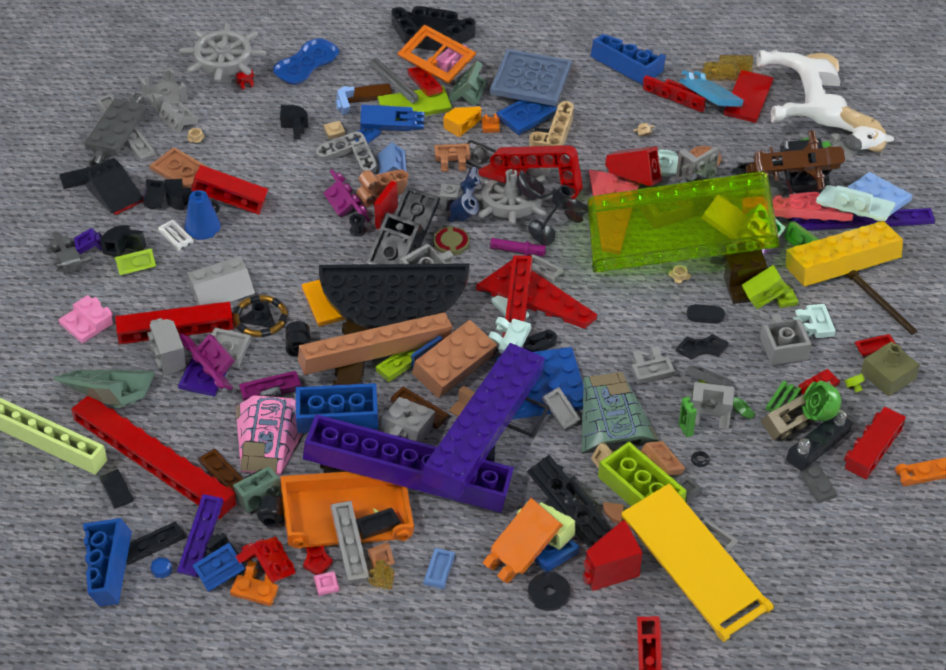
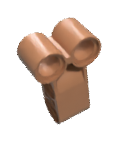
M366 170L359 176V182L362 186L358 188L356 195L369 208L391 180L397 182V194L403 193L408 183L409 174L404 170H394L374 175L372 171Z

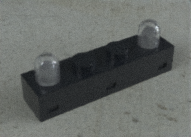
M839 410L833 419L821 423L788 450L786 461L802 472L850 432L853 422L847 418V413L844 410Z

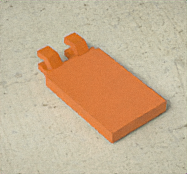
M530 498L493 543L490 550L492 553L488 554L482 563L491 570L496 569L501 562L505 563L507 566L501 569L497 577L503 582L509 583L516 574H524L563 524L534 499Z

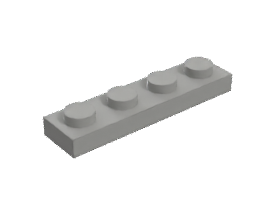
M352 502L331 504L330 509L347 583L369 580V574Z

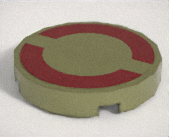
M453 226L438 230L433 239V245L437 251L445 253L450 250L454 256L464 253L469 248L470 243L468 233L464 229Z

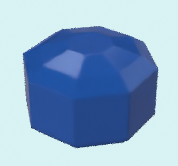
M159 557L152 561L151 573L155 578H165L171 574L172 563L168 558Z

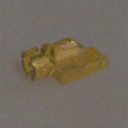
M719 55V62L703 63L702 73H705L706 79L712 81V77L716 81L721 79L736 80L738 71H752L753 55Z

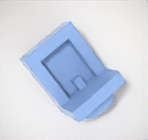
M345 86L337 90V100H335L337 110H340L342 115L349 113L350 105L347 98L353 97L354 87Z

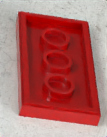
M741 70L732 93L743 99L744 102L742 106H726L723 115L757 123L774 77Z

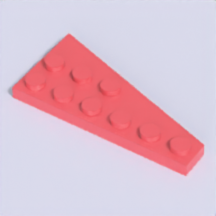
M819 192L790 194L789 198H782L781 195H778L770 200L764 197L742 200V214L748 215L758 205H761L772 215L771 217H794L805 220L811 218L823 221L838 220L840 222L852 221L853 213L842 212L836 208L823 207L821 204H817L816 199L820 195Z

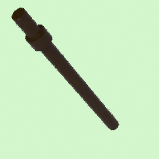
M856 270L846 274L850 281L853 280L911 335L917 333V329L869 286Z

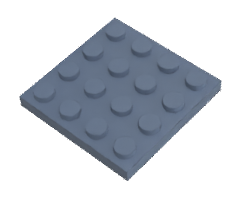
M507 49L490 88V94L557 106L572 66V60Z

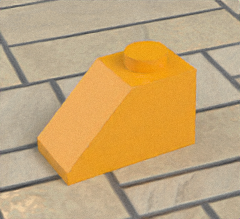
M481 107L452 109L443 117L444 129L461 137L481 120Z

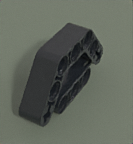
M416 6L412 9V12H408L402 7H395L391 11L392 26L405 45L424 25L460 44L472 39L476 35V21L472 18L460 20L455 11ZM426 36L416 48L438 51L443 45Z

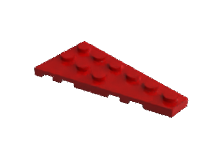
M513 259L476 284V290L480 292L485 290L490 292L491 296L496 297L499 295L508 299ZM531 270L527 309L533 311L538 309L546 312L545 315L549 317L554 315L563 318V322L584 329L597 319L598 314Z

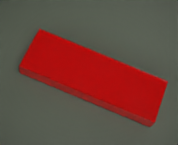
M417 66L407 69L408 75L426 96L443 93V87L430 73Z

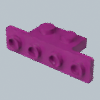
M331 169L329 172L336 182L323 194L340 217H344L355 207L357 212L364 215L366 221L369 222L371 220L367 215L369 211L363 204H359L361 200L355 193L352 194L353 189L347 182H344L346 180L340 172L336 173Z
M179 334L183 347L193 354L192 358L197 363L203 365V371L215 379V385L220 389L232 390L233 386L223 374L231 367L235 359L213 335L209 334L197 346L190 337Z

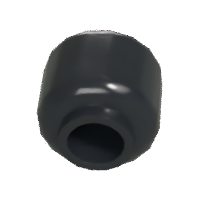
M276 495L265 496L258 503L257 517L263 525L273 527L284 519L283 501Z

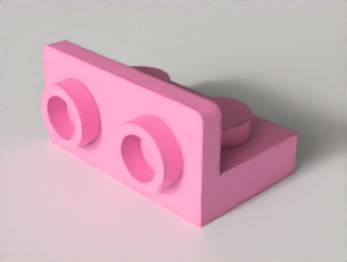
M448 48L436 58L437 64L435 66L448 73L463 56Z

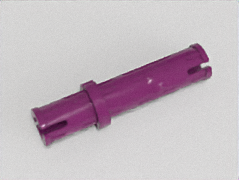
M492 237L490 242L492 244L490 249L523 253L524 256L534 254L545 257L546 245L530 244V241L524 243Z

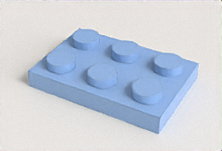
M870 172L847 186V188L873 194V197L895 202V208L891 214L912 200V194Z

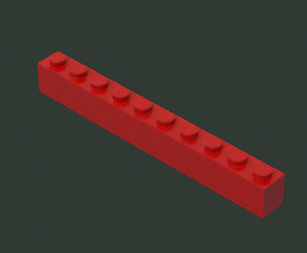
M86 396L71 409L75 422L198 506L203 494L223 498L224 502L218 520L236 505L235 492L230 487H225L215 477H210L200 467H195L187 458L176 454L171 447L161 444L156 437L149 436L141 427H136L129 419L118 415L113 408L109 409L102 402Z

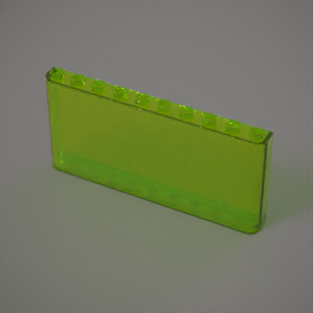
M765 172L595 195L587 201L593 273L780 247L769 176Z

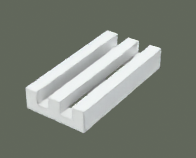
M174 220L158 227V231L178 251L182 247H187V244L194 243L193 239ZM172 225L186 240L183 241L169 226Z

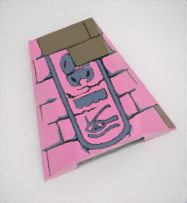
M253 395L235 407L241 472L254 473L270 466L276 475H282L292 456L293 450L297 447L299 439L303 434H297L296 400L293 398Z

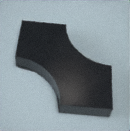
M714 334L703 339H694L687 336L676 347V352L691 360L705 354L719 357L729 346V342Z

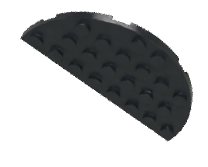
M470 263L319 265L321 287L330 305L345 319L368 329L446 312L463 293L470 272Z

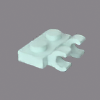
M825 304L806 305L805 310H795L797 317L793 319L801 320L808 337L815 334L816 338L835 336L836 331Z
M498 317L495 322L497 324L496 330L506 332L503 338L496 332H490L488 337L497 344L496 347H499V353H503L509 343L522 348L531 330V324L513 319L510 323L505 318Z

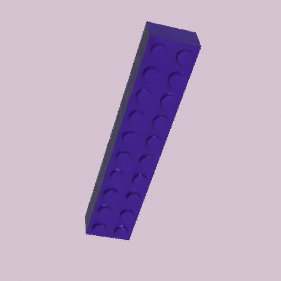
M509 343L424 465L422 483L457 499L460 498L541 376L545 357Z
M317 414L307 435L302 458L303 460L502 513L514 469L511 466L484 460L460 498L457 499L421 482L424 465L437 448L436 446Z

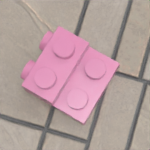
M89 295L74 303V310L58 319L59 324L82 344L113 324L111 310L108 307H101L100 301L96 297L91 298Z

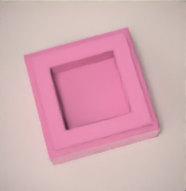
M334 571L314 576L318 596L339 592Z

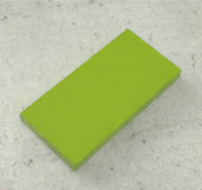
M442 86L443 93L426 96L421 89L414 90L419 96V101L414 104L401 93L378 96V103L381 106L413 107V111L424 112V116L450 112L452 110L444 86Z

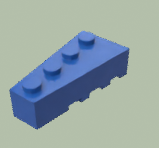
M602 34L593 40L590 56L642 85L646 75L655 78L663 72L666 55H654L653 51L646 49V51L637 49V45L632 43L623 44V40L606 34Z
M122 518L84 523V545L87 551L85 562L88 566L86 571L88 594L99 607L119 604L132 531Z

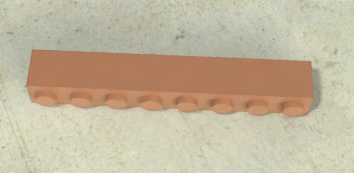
M444 312L299 345L298 362L304 375L415 350L422 348L438 336L445 339L451 334L452 325Z

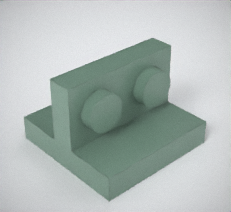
M478 60L457 77L448 98L450 101L455 102L462 96L474 106L478 104L487 83L479 75L482 64Z

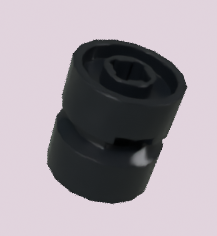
M294 321L286 326V352L288 355L298 357L299 345L310 343V327L307 323Z

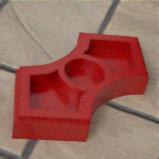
M324 545L303 547L307 552L303 568L315 575L324 574L333 563L332 558L326 554Z

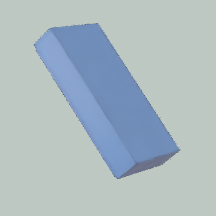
M438 548L434 549L423 585L440 589L445 588L455 558V552Z

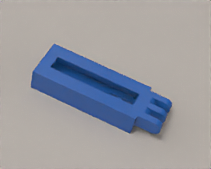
M361 104L360 129L373 130L375 128L391 131L424 129V112L413 111V107Z

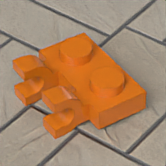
M249 560L244 576L237 575L230 590V595L271 606L278 592V585H275V582L272 583L267 574H265L264 581L254 579L258 572V569H256L257 562Z

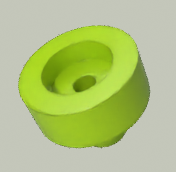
M862 373L844 380L846 387L853 386L855 393L863 390L860 383L865 381Z

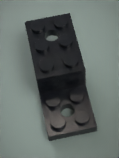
M406 186L395 214L386 213L366 264H400V258L411 253L413 247L420 248L440 198ZM415 205L421 206V210L418 213L412 212V208ZM388 249H394L395 252L392 257H386Z

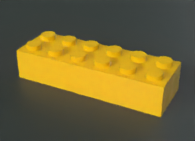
M884 221L876 222L786 249V267L805 287L848 274L852 270L858 271L901 258L903 239Z

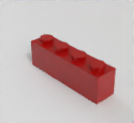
M203 165L199 166L191 188L193 192L196 190L204 191L210 198L258 215L262 210L268 193V188Z
M885 406L880 413L876 412L872 419L873 423L871 425L868 424L863 431L862 438L858 437L855 441L854 449L852 451L848 450L844 457V461H846L845 469L867 479L902 431L906 416Z

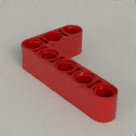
M573 146L500 147L490 158L491 165L496 169L558 168L561 185H566L575 190H572L570 198L576 199L583 189L578 152Z

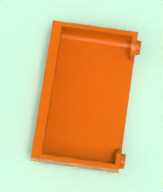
M351 472L280 476L287 541L291 547L299 549L302 547L339 545L330 507L331 504L347 501L352 502L355 519L376 513L374 509L380 512L393 508L401 522L400 525H397L391 531L364 540L360 537L361 543L396 539L406 541L413 535L414 523L407 487Z

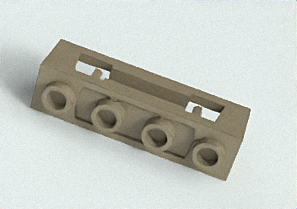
M804 394L768 413L761 420V423L773 440L778 438L784 440L792 434V430L796 429L798 432L807 426V422H816L808 419L803 413L787 425L791 420L789 414L802 408V406H806V400L803 399Z

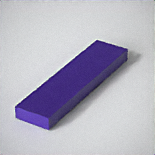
M206 494L202 495L177 573L198 578V574L192 565L206 556L208 550L206 545L213 535L224 502L223 498Z

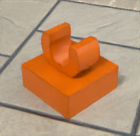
M487 114L482 117L483 133L500 132L497 114H494V117H487Z

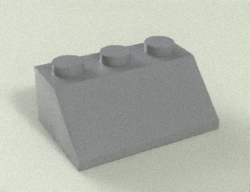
M240 256L187 273L189 288L198 305L228 301L232 303L255 295L248 270Z

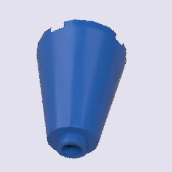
M196 190L189 196L184 229L188 235L197 240L212 238L215 236L214 234L219 232L221 223L207 193Z

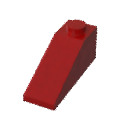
M659 616L637 617L639 670H662L661 618Z

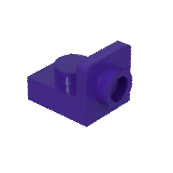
M90 228L74 237L77 252L82 254L94 246L102 251L100 239L102 234Z

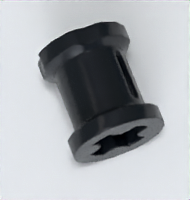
M356 213L349 218L351 235L359 237L366 233V228L364 227L366 219L364 215Z

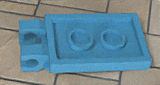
M682 71V74L686 75L687 78H680L679 82L716 105L742 106L743 99L706 79L705 73L694 71L693 74L690 71Z

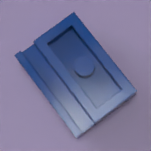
M230 543L192 565L208 592L245 571L243 564L238 562L237 554Z

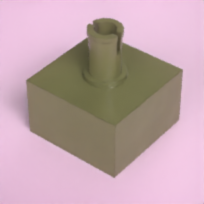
M891 341L864 358L861 373L889 397L916 379L920 364L906 354L898 344H894Z

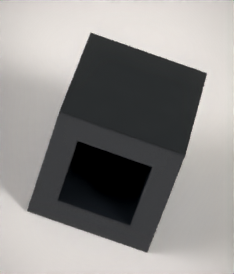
M146 179L143 194V204L145 207L150 209L162 208L165 193L164 181Z

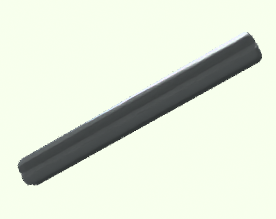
M375 58L370 61L371 66L412 104L419 101V96L379 59Z

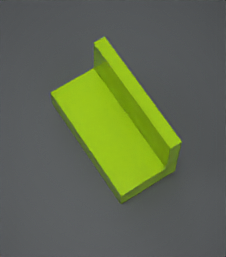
M152 248L114 258L119 275L156 266Z
M774 265L742 284L749 300L756 309L761 308L789 290Z

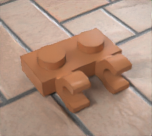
M469 144L434 145L435 162L441 161V172H448V161H458L459 171H466V160H470Z

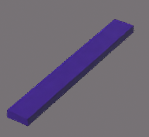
M931 208L903 209L889 215L888 219L884 222L889 226L934 224L935 218ZM853 213L852 221L845 222L838 220L823 221L811 218L808 220L794 217L789 218V223L795 221L807 231L853 229L881 222L870 217L858 216Z

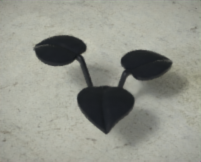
M523 170L520 171L517 184L519 191L524 197L534 201L537 197L543 199L553 195L552 202L555 206L544 223L539 220H532L528 225L530 235L541 245L548 246L555 240V231L550 226H547V223L560 205H562V209H565V215L577 223L584 221L583 215L593 210L588 205L570 198L572 190L568 186L561 185L558 190L553 189L551 192L544 194V186L540 181L526 174Z

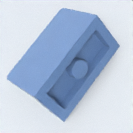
M393 142L378 153L379 174L394 170L406 171L405 151Z

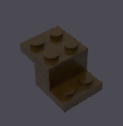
M759 241L722 244V253L726 262L724 280L732 304L751 302L742 284L768 268Z

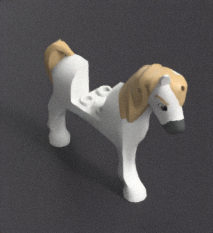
M759 50L757 54L758 67L777 64L793 68L801 77L806 95L805 104L785 103L782 107L773 106L771 110L772 123H779L791 116H806L818 124L843 128L853 132V134L846 138L844 143L848 149L853 151L869 149L870 151L880 153L885 148L887 142L894 140L893 136L886 134L879 121L847 106L843 97L825 93L822 85L840 86L838 75L839 63L834 56L825 53L803 56L797 53H784L777 50L771 52Z

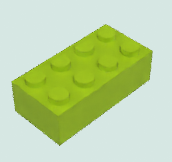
M630 442L599 462L598 478L630 506H633L667 484H671L684 501L686 500L687 491Z

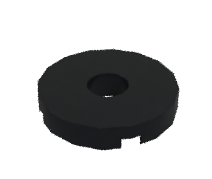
M543 572L536 575L528 586V598L535 604L534 606L544 611H556L563 605L565 606L571 594L570 584L566 578L554 572ZM551 588L555 593L548 595L544 593V590Z

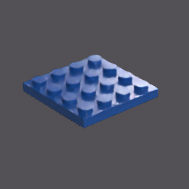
M572 347L533 352L545 357L541 376L527 397L545 404L542 397L560 387L574 410H583V383ZM524 400L512 420L541 416L545 408Z

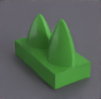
M795 221L790 222L783 237L794 246L820 240Z

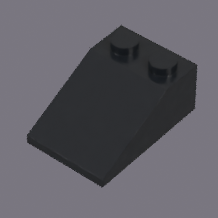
M115 158L108 159L83 171L86 188L111 214L143 200L135 184Z

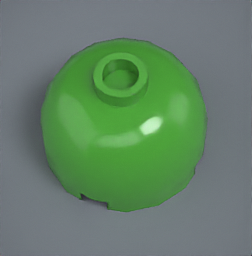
M827 382L811 383L804 394L803 399L806 400V407L802 406L804 415L808 419L825 422L833 419L841 408L839 391Z

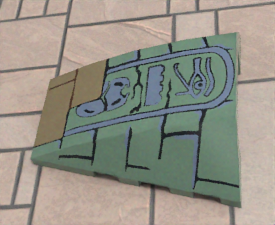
M623 372L584 377L581 453L594 452L599 443L612 444L637 439L639 444L659 441Z

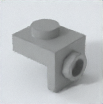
M442 184L441 191L437 194L440 198V211H447L449 199L456 200L458 198L459 185Z

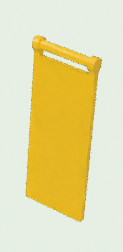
M667 484L622 512V518L626 520L631 529L710 624L722 642L728 640L731 634L763 613H769L774 609L771 601L762 595L671 484ZM756 600L759 602L760 606L728 627L723 628L720 625Z

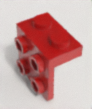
M276 536L266 540L262 538L254 544L251 542L241 548L243 552L236 556L239 563L258 558L272 583L296 573L292 561L286 555L282 543Z

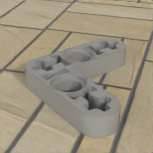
M352 132L323 143L316 148L317 157L322 161L335 159L353 152L362 172L370 170L374 174L377 171L375 159L361 132ZM339 144L345 145L343 149L336 148ZM361 151H367L365 156L358 155ZM368 161L371 168L366 167L365 162Z

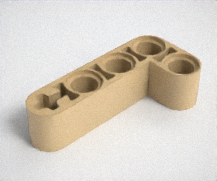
M568 101L561 102L558 105L549 133L538 131L531 133L529 146L564 145L573 121L574 105Z

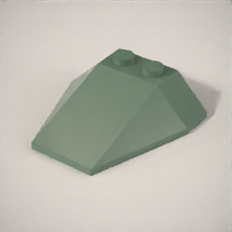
M78 369L54 376V379L102 403L113 404L115 408L125 407V404L137 403V400L145 397L154 377V371Z

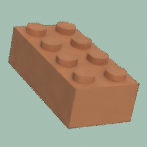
M468 320L417 359L412 374L435 396L440 398L493 357L497 344L471 320Z

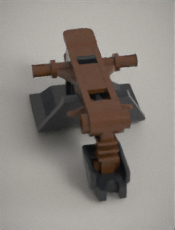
M809 130V140L782 141L780 145L781 152H773L772 147L769 148L770 153H765V151L755 152L754 162L739 163L737 168L731 170V175L736 174L739 177L732 182L733 185H741L743 187L758 185L767 182L770 174H774V180L778 181L777 173L784 171L790 194L821 193L825 186L830 185L829 174L831 171L840 168L841 164L845 162L844 150L840 146L823 148L821 139H816L815 130Z

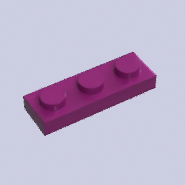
M292 371L239 384V389L243 401L253 395L260 396L259 391L277 385L280 387L281 394L294 392L296 387H301L297 372Z

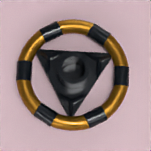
M255 295L244 299L235 307L232 314L233 323L237 330L243 334L251 335V337H265L278 332L285 325L288 318V312L283 302L268 295ZM268 303L273 304L280 310L281 315L276 325ZM252 304V310L239 319L242 310L247 305ZM242 323L268 328L262 330H252L247 328Z

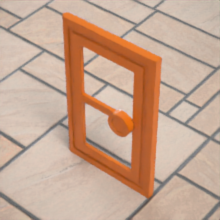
M424 25L397 55L449 84L471 61L476 52ZM426 36L443 45L427 61L411 53ZM446 47L463 56L448 73L435 66L437 64L436 57Z

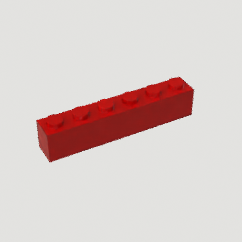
M230 301L115 316L119 345L149 341L148 332H151V321L159 318L174 321L178 334L186 336L212 333L214 328L234 330Z

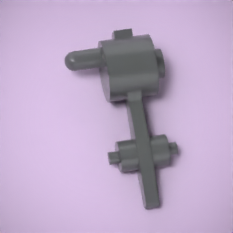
M57 231L52 233L55 240L50 241V245L47 247L49 250L52 249L53 252L60 250V252H56L57 259H55L57 269H61L63 274L82 269L81 264L93 260L91 254L79 257L75 247L66 249L71 247V243H73L72 238L69 239L68 236L61 238Z

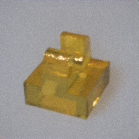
M384 560L376 561L375 568L370 570V574L374 578L368 582L373 587H382L384 590L392 589L394 570Z

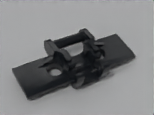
M550 455L527 471L549 498L544 504L575 520V531L589 548L611 530L594 509L598 503L592 501L578 484L575 476L568 478ZM553 480L560 482V490H554L551 487ZM570 486L586 505L585 507L580 505L567 487ZM578 515H582V516L587 515V516H588V521H587V522H580V521L578 520L577 516H578Z

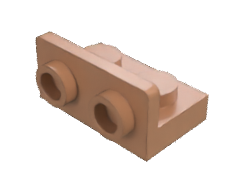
M663 441L645 443L641 450L644 455L669 476L681 475L686 469Z

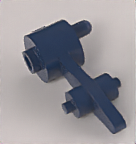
M476 167L470 168L466 179L460 183L463 195L451 203L450 210L452 215L448 217L449 222L456 220L465 221L479 211L478 201L473 196L475 187L480 184Z

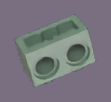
M270 466L233 485L237 501L247 514L258 508V503L263 497L268 495L282 496L279 477Z

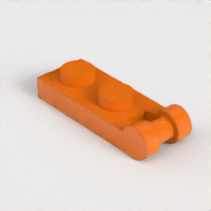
M946 457L909 465L899 464L895 467V471L898 476L900 475V482L903 487L945 479Z

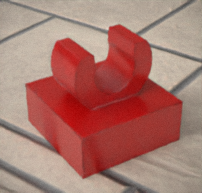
M252 69L250 75H246L244 72L236 73L235 82L237 85L241 84L242 90H245V83L250 84V87L253 88L254 73Z

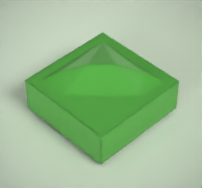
M739 397L733 398L734 409L739 415L748 419H752L755 416L754 411L744 400Z

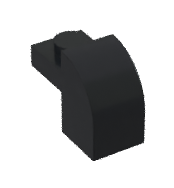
M281 105V128H293L294 140H301V134H304L305 128H308V114L306 110L297 105Z
M182 178L164 180L167 204L174 209L184 210V205H188L189 196L193 191H191V188H184Z
M130 225L113 227L100 238L103 254L121 256L126 248L144 250L146 247L144 231L131 230Z

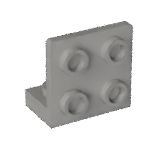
M716 146L697 158L686 149L679 151L676 177L680 180L685 177L695 182V180L691 179L693 173L710 178L713 177L717 172L719 148Z

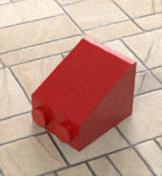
M657 146L619 150L606 155L605 165L611 174L647 186H652L662 181Z
M626 520L621 521L586 551L583 580L586 585H590L592 591L640 577L642 551Z

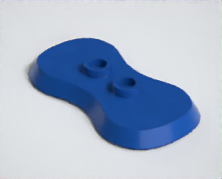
M325 39L309 40L301 47L298 53L277 62L273 67V72L280 80L287 84H301L307 80L315 69L333 62L339 54V49L335 44Z

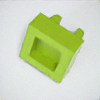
M787 285L788 291L775 298L779 308L798 305V299L789 285Z

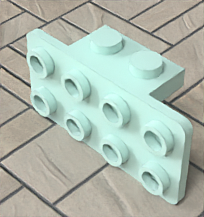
M831 185L825 186V189L816 199V203L821 204L823 207H832L842 212L855 213L858 216L870 217L876 221H886L896 204L892 201L873 197V194Z

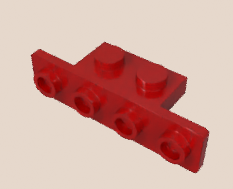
M647 75L644 77L643 90L694 110L704 112L706 98L697 95L695 91L685 85L670 79L663 82Z

